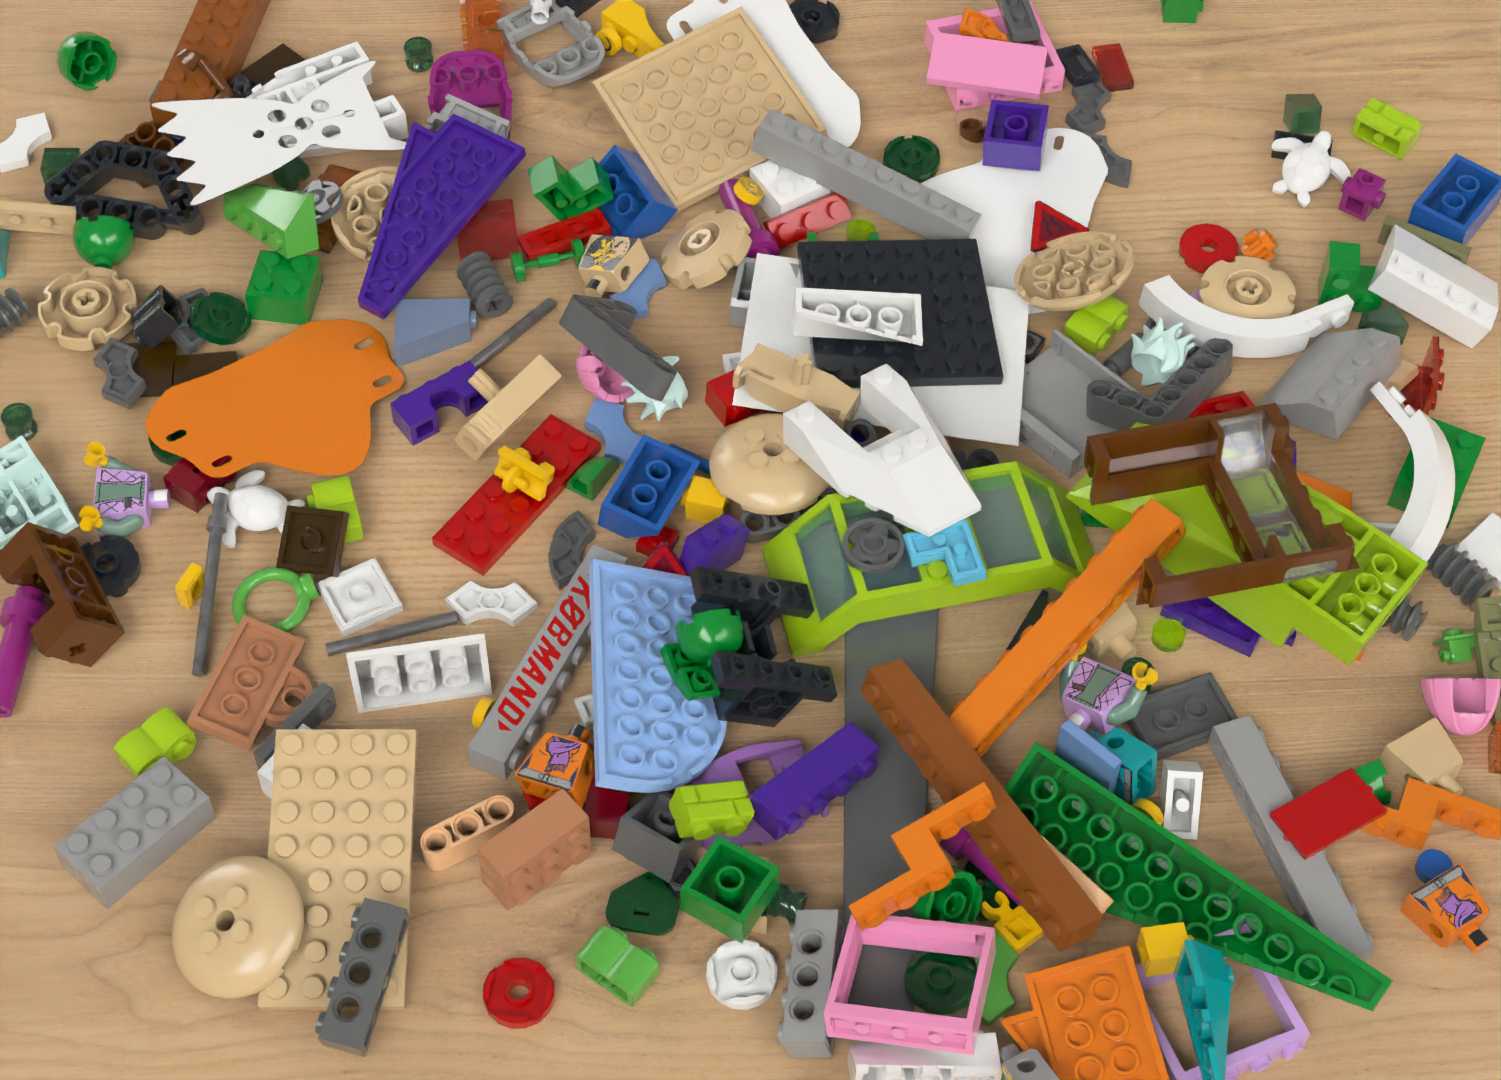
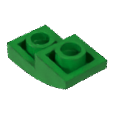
M678 643L666 644L661 648L660 654L673 682L688 701L718 697L721 694L713 671L707 667V664H697L687 659Z

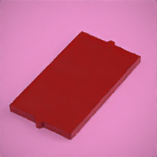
M1351 767L1270 812L1269 817L1284 834L1283 839L1290 841L1302 858L1306 860L1384 816L1387 813V809L1372 793L1373 788L1367 786Z

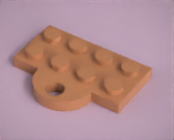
M243 615L188 717L187 726L251 751L264 725L278 728L297 708L286 703L285 699L287 697L295 696L303 702L313 692L308 677L301 670L294 667L306 640Z

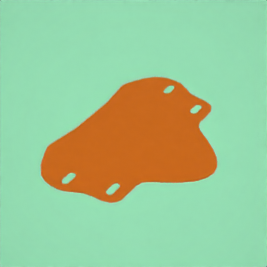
M346 319L308 322L273 344L215 372L172 386L166 390L149 411L145 423L146 431L150 439L159 448L186 458L200 471L210 477H226L253 463L259 462L317 475H341L354 471L364 462L369 453L371 406L376 401L398 391L404 385L405 379L401 371L389 358L384 337L372 326L360 321ZM365 339L373 340V344L358 350L354 347ZM384 376L392 378L390 382L380 387L372 385L374 381ZM178 430H185L187 432L185 436L170 442L166 440L168 435ZM230 455L232 457L230 462L220 467L212 466V462L223 456Z

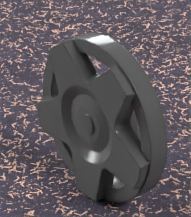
M314 180L311 181L310 185L300 190L301 194H314L317 224L334 216L343 204L344 196L340 187L330 181ZM335 199V201H334V203L332 204V206H330L329 203H330L332 200Z
M865 518L853 523L846 530L842 541V551L847 563L852 568L880 575L889 572V570L900 563L905 552V541L902 532L893 523L880 518ZM873 526L869 532L859 530L865 527ZM888 531H890L897 538V540L889 539L887 537ZM848 541L855 547L851 552L848 549Z

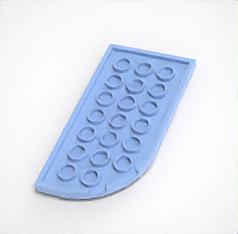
M593 559L589 565L595 786L638 793H655L681 787L697 778L711 764L723 743L727 721L718 720L713 698L688 701L673 682L660 654V650L664 645L678 643L674 626L679 621L684 620L685 625L694 622L690 607L696 602L690 576Z

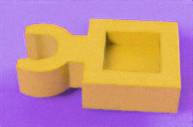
M998 891L995 894L994 900L1000 905L999 908H992L986 901L982 903L981 912L984 917L997 921L993 926L994 929L1018 955L1043 936L1041 927L1021 905L1014 910L1009 907L1008 897L1003 892Z

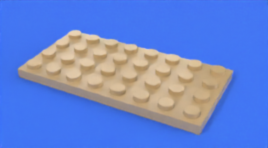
M276 729L267 860L285 870L296 883L303 902L304 926L297 951L292 950L288 960L282 967L284 972L273 983L259 991L258 1008L260 1011L328 1009L331 998L327 997L328 988L333 976H339L343 964L339 963L340 952L344 942H350L354 931L351 928L352 916L356 907H362L364 898L406 908L410 916L418 737L416 729ZM409 924L381 1010H406ZM378 934L369 935L364 941V947L370 949L377 947L382 941V936ZM368 969L357 970L352 977V982L357 984L366 982L370 977L371 971ZM354 1003L347 1004L342 1010H359V1005Z

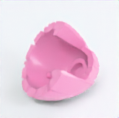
M581 345L578 358L575 360V368L579 381L589 393L596 398L612 403L623 402L634 394L632 388L621 386L622 382L627 381L585 345Z
M1421 678V688L1428 709L1432 716L1439 720L1442 727L1451 734L1467 736L1481 731L1492 718L1500 697L1501 679Z

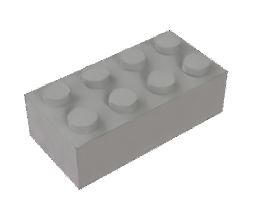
M163 756L57 843L54 848L62 867L101 904L109 909L216 817L210 798Z

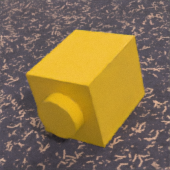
M693 476L690 488L687 487L681 498V505L685 506L686 519L706 524L727 513L731 502L730 498L726 500L721 496L711 479Z
M1184 922L1141 928L1136 946L1145 977L1174 973L1184 941L1194 940L1192 935H1187Z

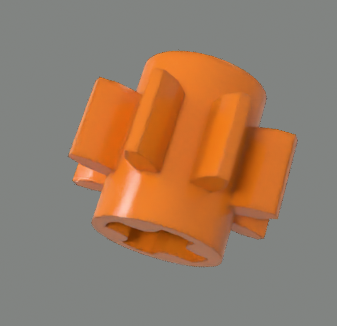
M1254 228L1242 238L1245 242L1241 246L1244 256L1256 257L1268 262L1275 258L1276 253L1273 250L1278 247V244L1268 230L1264 229L1259 233Z

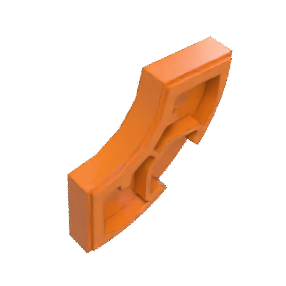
M965 8L959 27V35L1008 42L1005 33H1002L997 28L995 21L980 12Z

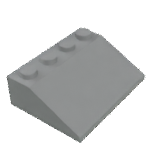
M1374 328L1320 334L1256 406L1276 403L1282 415H1286L1289 424L1337 440L1374 397L1370 389L1379 381L1384 385L1401 365L1400 337Z

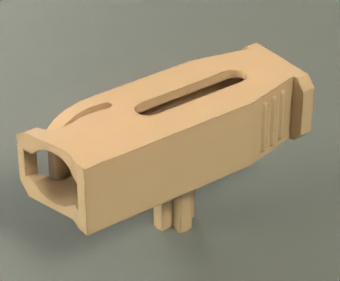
M757 343L754 351L740 362L734 371L732 387L738 389L745 386L744 389L757 401L784 413L810 401L844 432L860 406L861 390H853L835 376L813 367L810 354L806 352L802 356L796 354L792 358ZM749 370L746 375L741 377L743 372Z
M541 354L529 363L503 389L482 369L478 370L468 382L488 403L462 427L454 439L456 444L470 458L478 461L481 456L495 445L556 386L562 375Z

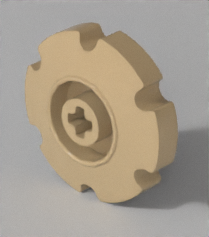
M726 209L722 213L712 210L688 221L683 230L674 233L669 239L661 256L665 262L662 265V270L671 283L681 289H686L691 285H694L696 289L711 285L727 276L728 270L733 266H738L745 258L752 243L748 235L751 229L742 215L734 210Z
M1235 256L1234 262L1228 263L1220 260L1205 271L1199 287L1198 301L1217 311L1237 317L1276 319L1293 314L1296 290L1289 276L1281 269H1271L1269 267L1270 262L1256 257Z
M85 267L79 274L67 272L59 276L45 288L43 293L46 301L38 304V315L45 334L50 339L57 337L61 347L75 351L95 350L97 344H106L110 338L119 341L125 337L133 328V309L139 303L131 282L128 279L119 280L117 271L103 267Z

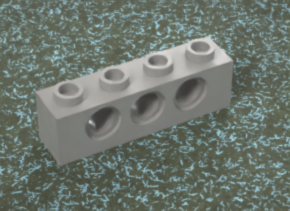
M839 909L797 910L795 923L790 925L789 939L791 945H793L792 954L787 956L785 963L786 975L789 980L788 988L783 989L781 998L785 1014L784 1022H779L777 1032L778 1042L784 1046L789 1058H832L834 1037L827 1036L824 1011L845 938L846 925ZM820 947L817 952L809 953L813 948ZM817 980L813 985L805 986L807 982ZM813 1013L810 1018L801 1020L805 1014Z

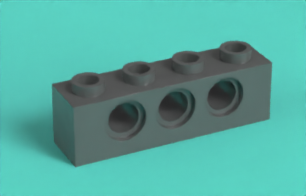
M364 898L361 908L356 907L351 920V928L354 929L350 942H344L339 956V963H343L339 976H333L328 988L327 997L331 998L327 1012L322 1011L316 1024L315 1032L319 1034L318 1039L323 1046L362 1057L366 1056L410 921L406 908ZM378 934L382 936V941L377 947L371 949L364 947V941L369 935ZM357 970H370V977L366 982L360 984L352 982V977ZM351 1003L359 1005L356 1016L351 1019L341 1017V1010L344 1006Z

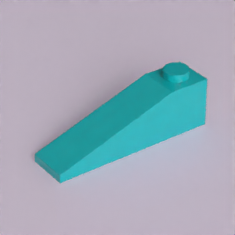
M1192 939L1185 940L1173 974L1202 1080H1225L1231 986L1234 985L1233 971L1230 964H1225L1222 951Z

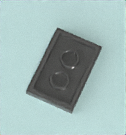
M1210 672L1147 694L1137 716L1127 721L1137 739L1157 751V761L1207 744L1213 726L1238 719Z

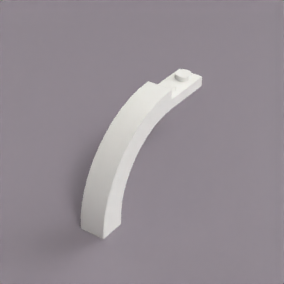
M1168 275L1144 284L1138 305L1156 323L1159 317H1161L1163 328L1166 330L1182 322L1183 326L1180 328L1182 333L1178 338L1193 334L1195 337L1189 343L1195 342L1194 345L1201 348L1210 339L1221 338L1227 339L1233 344V356L1270 358L1303 351L1310 337H1316L1323 331L1333 327L1339 328L1349 320L1354 301L1346 294L1287 317L1276 319L1242 318L1217 311L1197 301L1180 288Z
M1379 381L1370 391L1406 434L1414 458V481L1411 496L1400 522L1389 537L1427 562L1445 531L1453 505L1455 469L1452 453L1444 433L1435 421L1420 409L1416 411L1409 404L1405 406L1403 402L1406 398L1396 387L1392 386L1388 389Z

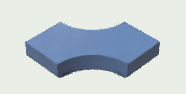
M656 258L649 260L626 291L610 295V299L622 301L637 311L634 320L648 316L647 303L650 297L666 286V278Z
M595 398L585 420V428L597 434L603 440L606 447L604 457L615 459L618 463L625 465L642 436L634 433L624 421V405Z

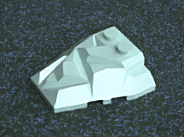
M23 436L0 449V550L27 522L64 534L79 526L77 518Z

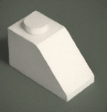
M1163 760L1160 798L1164 821L1161 826L1181 839L1197 840L1203 771L1198 762Z

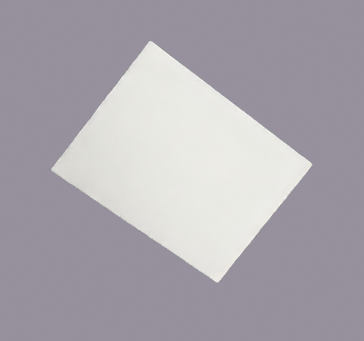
M757 253L739 363L754 351L757 343L792 358L796 354L802 356L806 352L810 354V360L813 361L810 338L792 336V311L795 288H802L800 268L796 278L790 263L799 264L798 259ZM986 286L1004 376L1002 385L915 386L911 388L943 436L1019 446L1029 304L1018 295L1016 290ZM749 370L743 372L741 377L746 375ZM745 386L738 389L735 388L732 405L781 412L754 399L744 389ZM861 405L852 421L864 419L874 426L885 427Z

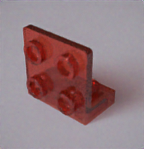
M512 199L486 201L459 232L457 240L460 262L467 255L477 251L487 252L491 261L510 259V253L519 252Z
M1432 336L1422 366L1416 365L1418 366L1419 374L1400 390L1406 398L1403 402L1405 406L1409 404L1416 411L1420 409L1427 416L1430 410H1435L1437 391H1442L1444 384V372H1440V367L1444 360V349L1439 348V336Z

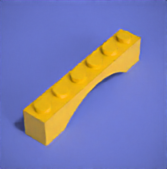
M617 0L601 12L602 28L610 27L614 29L622 39V47L638 58L666 45L652 31L646 19L645 9L634 1Z

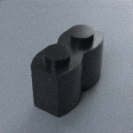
M159 285L133 309V329L135 331L133 335L143 346L149 345L152 349L156 348L182 323L179 314L181 310L180 302L164 286Z

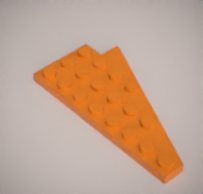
M1130 945L1024 975L1033 1010L1003 1018L1001 1022L1023 1052L1031 1048L1036 1049L1059 1080H1170Z

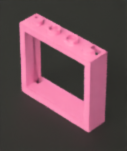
M1029 2L1040 29V39L1032 41L1035 46L1048 47L1040 94L1060 91L1063 86L1065 69L1033 3ZM999 8L978 11L995 21V25L1002 33L1009 34ZM963 14L926 21L924 42L930 55L935 32L959 35ZM945 87L955 111L991 104V99L1008 101L1023 98Z
M851 913L824 1011L827 1036L973 1055L996 954L994 927L889 915L881 925L874 928L868 927L861 931ZM863 944L980 958L967 1018L847 1004Z

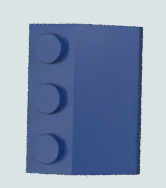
M614 144L599 163L608 173L614 198L597 208L600 209L611 227V234L613 236L642 239L660 232L678 209L639 155Z
M643 434L603 500L597 525L624 538L659 535L701 461Z

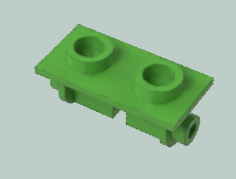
M1453 629L1442 632L1443 637L1432 642L1433 646L1442 644L1443 649L1439 650L1441 662H1447V664L1451 665L1473 660L1470 648L1475 649L1474 632L1463 634L1462 629Z

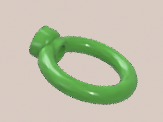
M266 568L248 576L238 586L232 600V613L237 624L240 623L243 615H247L245 602L249 593L256 586L264 582L277 580L288 583L293 587L297 596V603L293 612L286 619L269 625L287 633L296 628L307 615L310 600L319 597L310 573L300 577L288 569Z

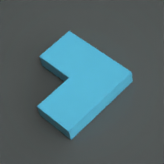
M967 519L961 520L930 537L917 531L903 534L905 549L911 567L928 564L932 561L944 560L953 587L986 579V570Z

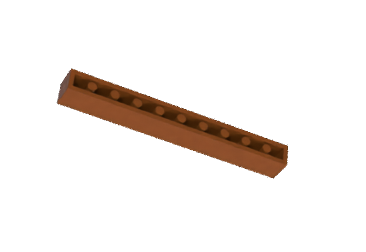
M900 658L870 668L860 692L865 701L872 706L881 718L884 726L891 731L901 744L904 752L911 757L920 769L923 777L930 782L940 795L942 802L946 804L982 782H985L991 791L996 808L983 820L972 821L962 828L976 842L982 854L989 859L1001 875L1002 880L1021 901L1024 909L1031 914L1041 927L1044 935L1051 940L1059 952L1091 939L1104 918L1102 913L903 659Z

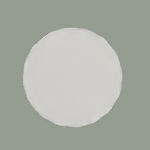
M733 940L722 944L717 948L713 956L710 957L707 962L706 982L710 993L720 1004L731 1009L748 1010L760 1006L771 997L777 986L778 967L774 956L768 949L766 951L763 947H760L759 943L752 940H744L743 943Z

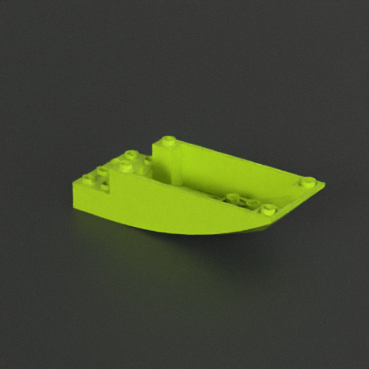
M1136 422L1131 428L1148 426L1149 424ZM1223 447L1222 464L1252 459ZM1087 473L1066 495L1067 499L1114 532L1118 529H1123L1131 521L1134 511L1141 505L1145 506L1151 498L1183 520L1186 534L1160 562L1162 566L1175 575L1242 563L1204 485L1091 506L1090 490L1092 478ZM1256 475L1231 480L1252 522L1285 515V510L1266 476ZM1301 482L1302 485L1307 487L1309 499L1314 508L1320 511L1325 529L1329 524L1341 523L1346 534L1352 537L1355 546L1354 557L1360 568L1337 573L1316 572L1284 578L1283 583L1208 598L1278 648H1281L1297 629L1350 666L1413 589L1429 563L1352 511ZM1292 528L1278 529L1288 536L1286 539L1277 537L1285 554L1301 553L1299 546L1302 543L1295 530ZM1272 531L1258 533L1265 549L1268 537L1274 535ZM1313 564L1291 568L1286 571L1285 576L1309 572L1313 570Z

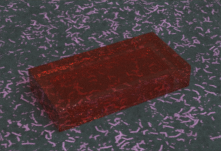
M1120 43L1093 46V59L1100 72L1102 83L1109 92L1133 89L1134 80Z

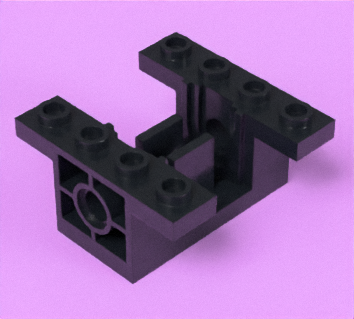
M695 566L691 570L689 575L696 602L690 607L692 615L716 609H730L731 615H734L736 610H738L743 625L744 639L737 653L717 650L710 657L712 671L721 693L718 697H713L718 720L775 727L802 699L831 703L838 696L830 667L795 662V659L791 658L784 663L771 661L777 655V650L770 624L780 614L808 619L814 612L807 584L702 566Z

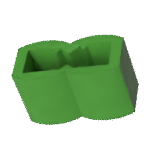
M601 925L575 956L576 968L595 983L604 986L611 994L632 1007L659 975V963L655 954L645 947L638 948L631 945L627 935L616 927L609 928Z

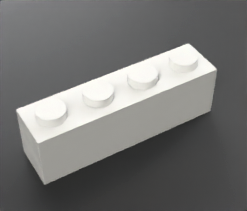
M796 287L792 311V336L896 341L922 346L921 294Z
M979 1030L973 1055L859 1041L855 1045H849L847 1062L850 1080H1001L1002 1077L996 1032L985 1033Z

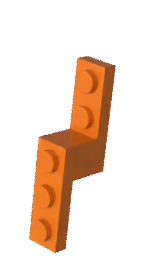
M1409 777L1401 793L1397 809L1383 805L1387 809V813L1361 828L1369 835L1382 836L1396 841L1403 847L1422 850L1429 835L1433 819L1436 818L1446 825L1458 826L1475 832L1480 837L1499 841L1501 838V809Z
M985 782L891 835L894 845L909 871L848 906L861 931L868 927L874 928L881 925L887 919V916L899 909L905 910L912 907L920 897L930 891L943 889L949 884L951 879L955 878L950 862L937 842L941 839L952 838L960 831V828L972 821L983 820L996 808L992 793Z

